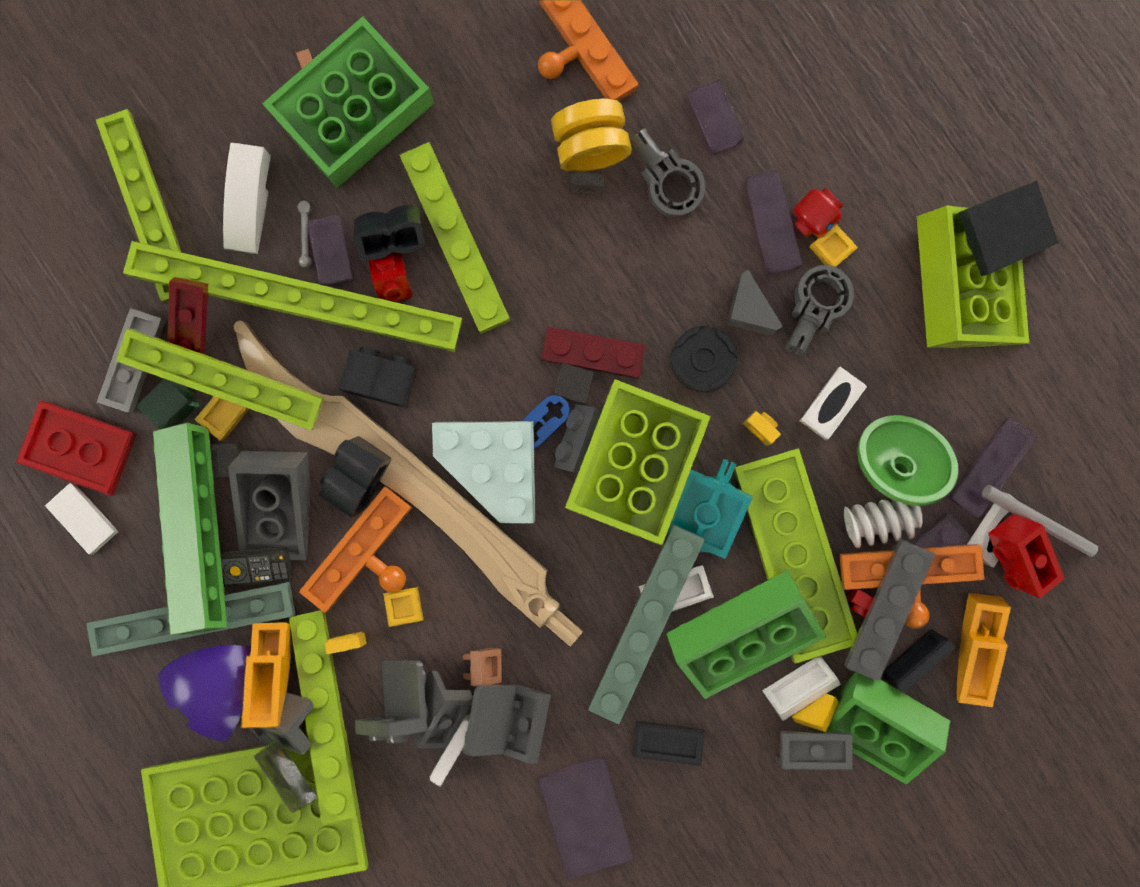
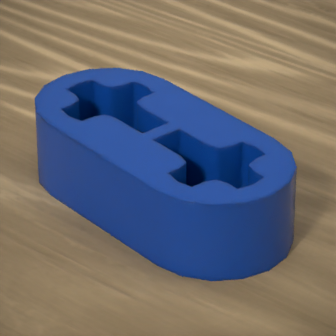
M553 395L547 397L522 420L533 421V428L539 422L543 425L536 433L539 439L534 442V449L540 447L567 421L570 413L569 404L561 396ZM550 403L554 406L560 403L563 406L561 408L563 416L560 419L553 416L546 423L543 418L549 413L547 406Z

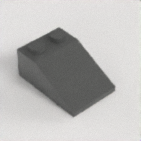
M241 451L228 467L240 558L248 559L250 557L268 556V560H272L271 557L275 556V560H280L279 556H283L282 560L306 561L308 558L311 489L308 452Z

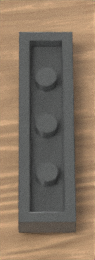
M899 539L844 663L846 668L879 682L933 561L934 553Z

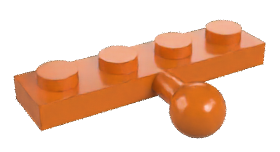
M539 0L540 5L569 45L568 48L558 54L547 52L540 57L538 69L543 77L547 79L559 77L563 72L564 65L578 58L605 99L620 101L638 89V82L581 0Z
M385 486L305 583L299 593L321 611L327 613L365 566L379 576L380 586L385 591L393 593L401 590L406 583L405 572L398 566H387L375 556V553L413 507Z
M970 544L922 548L935 554L922 584L984 580L982 545ZM894 550L840 554L842 588L848 590L878 587ZM920 590L905 622V625L914 629L925 626L929 620V610L921 603Z

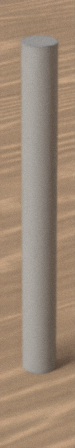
M987 485L983 489L982 497L1015 515L1043 524L1048 534L1089 557H1093L1098 552L1096 544L995 487Z

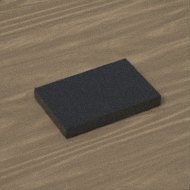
M1037 180L959 212L981 276L991 274L1058 243Z

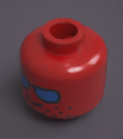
M824 188L822 191L812 189L794 206L793 214L797 220L793 225L806 238L811 233L815 237L823 238L842 220L843 215L840 209L843 207V204L827 188Z

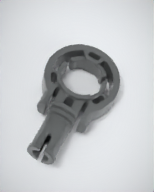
M646 128L630 139V143L646 163V169L641 175L648 183V197L653 207L668 217H682L691 213L701 203L705 194V180L700 169L694 163L686 159H680L673 149L668 153L662 152L650 137ZM659 165H661L666 172H662V170L659 168ZM669 175H682L689 181V185H693L696 180L698 188L696 198L693 197L696 187H692L687 200L671 204V208L681 207V210L670 209L663 205H667L669 199L662 192L663 180ZM690 202L691 206L686 207V204Z
M820 265L808 270L798 281L794 291L796 306L791 314L792 317L797 318L804 306L805 309L797 321V326L792 336L785 345L786 349L792 352L793 348L797 347L794 354L805 356L806 350L817 329L821 326L819 331L821 333L827 332L831 324L840 319L850 309L854 300V288L850 279L843 271L833 266ZM813 276H817L815 279L813 278L810 281V283L806 286L805 282L807 279ZM824 282L833 287L836 294L840 295L836 300V305L824 306L819 304L811 295V286L814 283Z

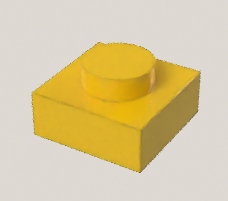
M755 411L742 423L765 446L772 444L781 435L775 429L778 426L776 421L765 412L760 415Z

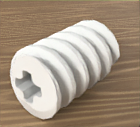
M885 499L881 500L878 506L874 502H868L865 508L862 505L855 504L852 506L851 511L848 507L844 508L847 533L856 548H860L862 537H865L869 546L874 545L875 535L879 536L883 544L887 543L888 533L890 532L894 539L899 541L902 530H905L909 539H913L915 528L920 529L922 527L920 506L903 504L893 499L891 503Z

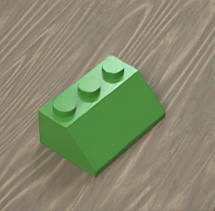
M855 672L842 685L836 696L839 704L826 732H850L852 734L853 753L907 785L945 752L950 720L886 682L882 680L878 682L858 672Z

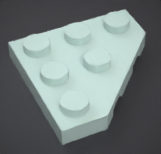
M533 421L432 423L433 457L499 523L535 522Z

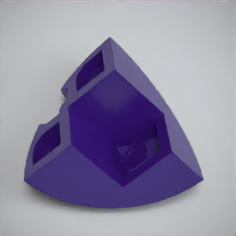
M242 645L208 647L185 654L166 665L158 673L160 689L168 706L171 709L178 707L189 719L187 725L192 730L210 739L226 742L234 731L243 711L246 656H251V647Z

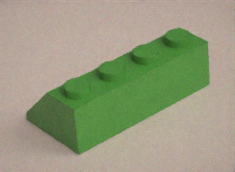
M788 570L666 633L677 665L704 699L826 638L801 590Z

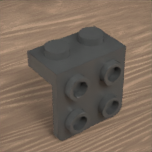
M574 405L573 411H571L566 421L567 428L562 442L556 449V459L553 467L578 474L602 410L595 407Z
M420 660L383 661L382 680L385 715L355 720V733L368 735L369 741L405 742L408 741V735L427 731L428 707L425 703L424 690L426 674Z
M478 685L472 698V708L465 734L464 754L469 756L503 754L528 764L538 763L551 694L521 685Z

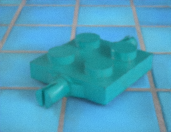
M723 459L716 477L705 476L690 470L667 534H669L673 524L705 539L699 552H710L726 559L753 495L738 490L729 483L737 465L731 462L727 472L724 473L729 460Z

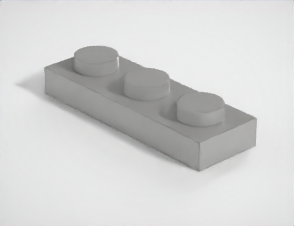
M132 308L129 309L97 403L131 414L134 413L147 372L116 361L125 330L131 328L160 339L166 320Z

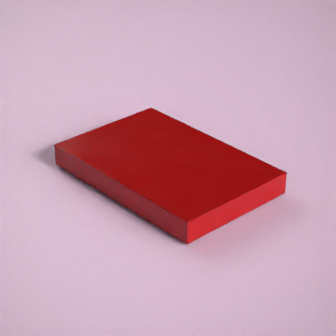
M39 400L16 463L114 496L137 433Z

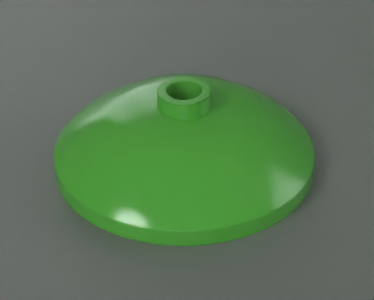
M900 415L879 418L865 429L859 439L857 456L864 475L878 491L897 502L913 506L936 503L947 496L957 481L958 462L952 447L937 430L918 419Z

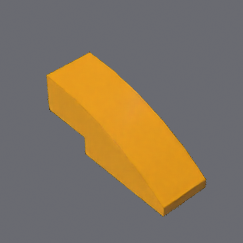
M976 593L968 594L958 659L957 701L959 703L993 707L1008 646L1004 641V635L1011 607L1003 597Z
M253 623L251 656H246L242 728L279 727L292 651V634L290 624Z

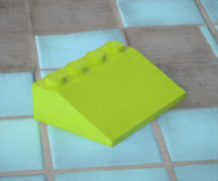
M946 205L917 216L927 347L965 348L1029 344L1022 260L991 274L981 276L959 215L960 211L968 208Z
M614 379L565 508L662 545L711 416Z

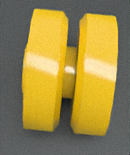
M592 99L565 107L551 118L554 139L561 143L557 148L560 167L566 172L578 173L603 169L625 160L631 154L632 148L629 134L621 129L625 126L623 107L617 100Z

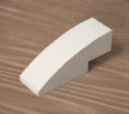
M230 143L223 209V242L225 250L258 255L269 193L265 186L271 156L264 147Z

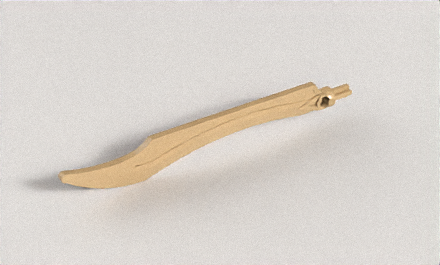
M237 321L234 324L240 352L248 371L324 397L315 427L311 431L277 419L295 438L335 455L338 446L344 440L360 436L392 458L380 482L401 495L439 526L474 561L496 589L537 626L543 627L545 624L569 646L578 639L583 631L558 610L560 604L548 595L545 583L548 570L349 398L346 396L325 395L311 389L292 375L272 356L247 322Z

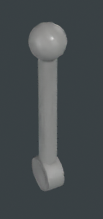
M301 201L297 206L298 211L301 213L302 256L299 258V265L302 268H308L312 263L311 258L308 256V214H310L312 208L307 201Z

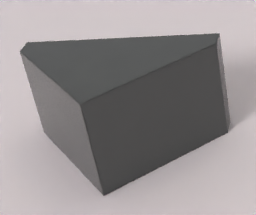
M746 270L737 280L726 325L773 336L783 326L750 272Z

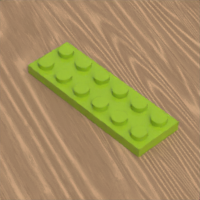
M799 448L735 467L734 474L739 490L753 495L746 512L767 580L788 570L826 638L791 655L792 661L796 664L852 647L857 631Z

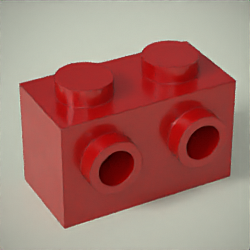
M1012 514L988 533L994 546L993 553L1000 561L1005 572L1004 579L1013 589L1041 598L1065 579L1043 524Z

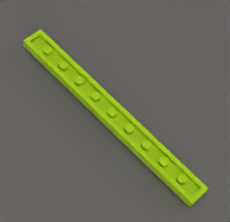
M134 241L131 242L123 274L127 277L169 286V281L174 277L208 283L209 296L455 352L462 324L461 317Z

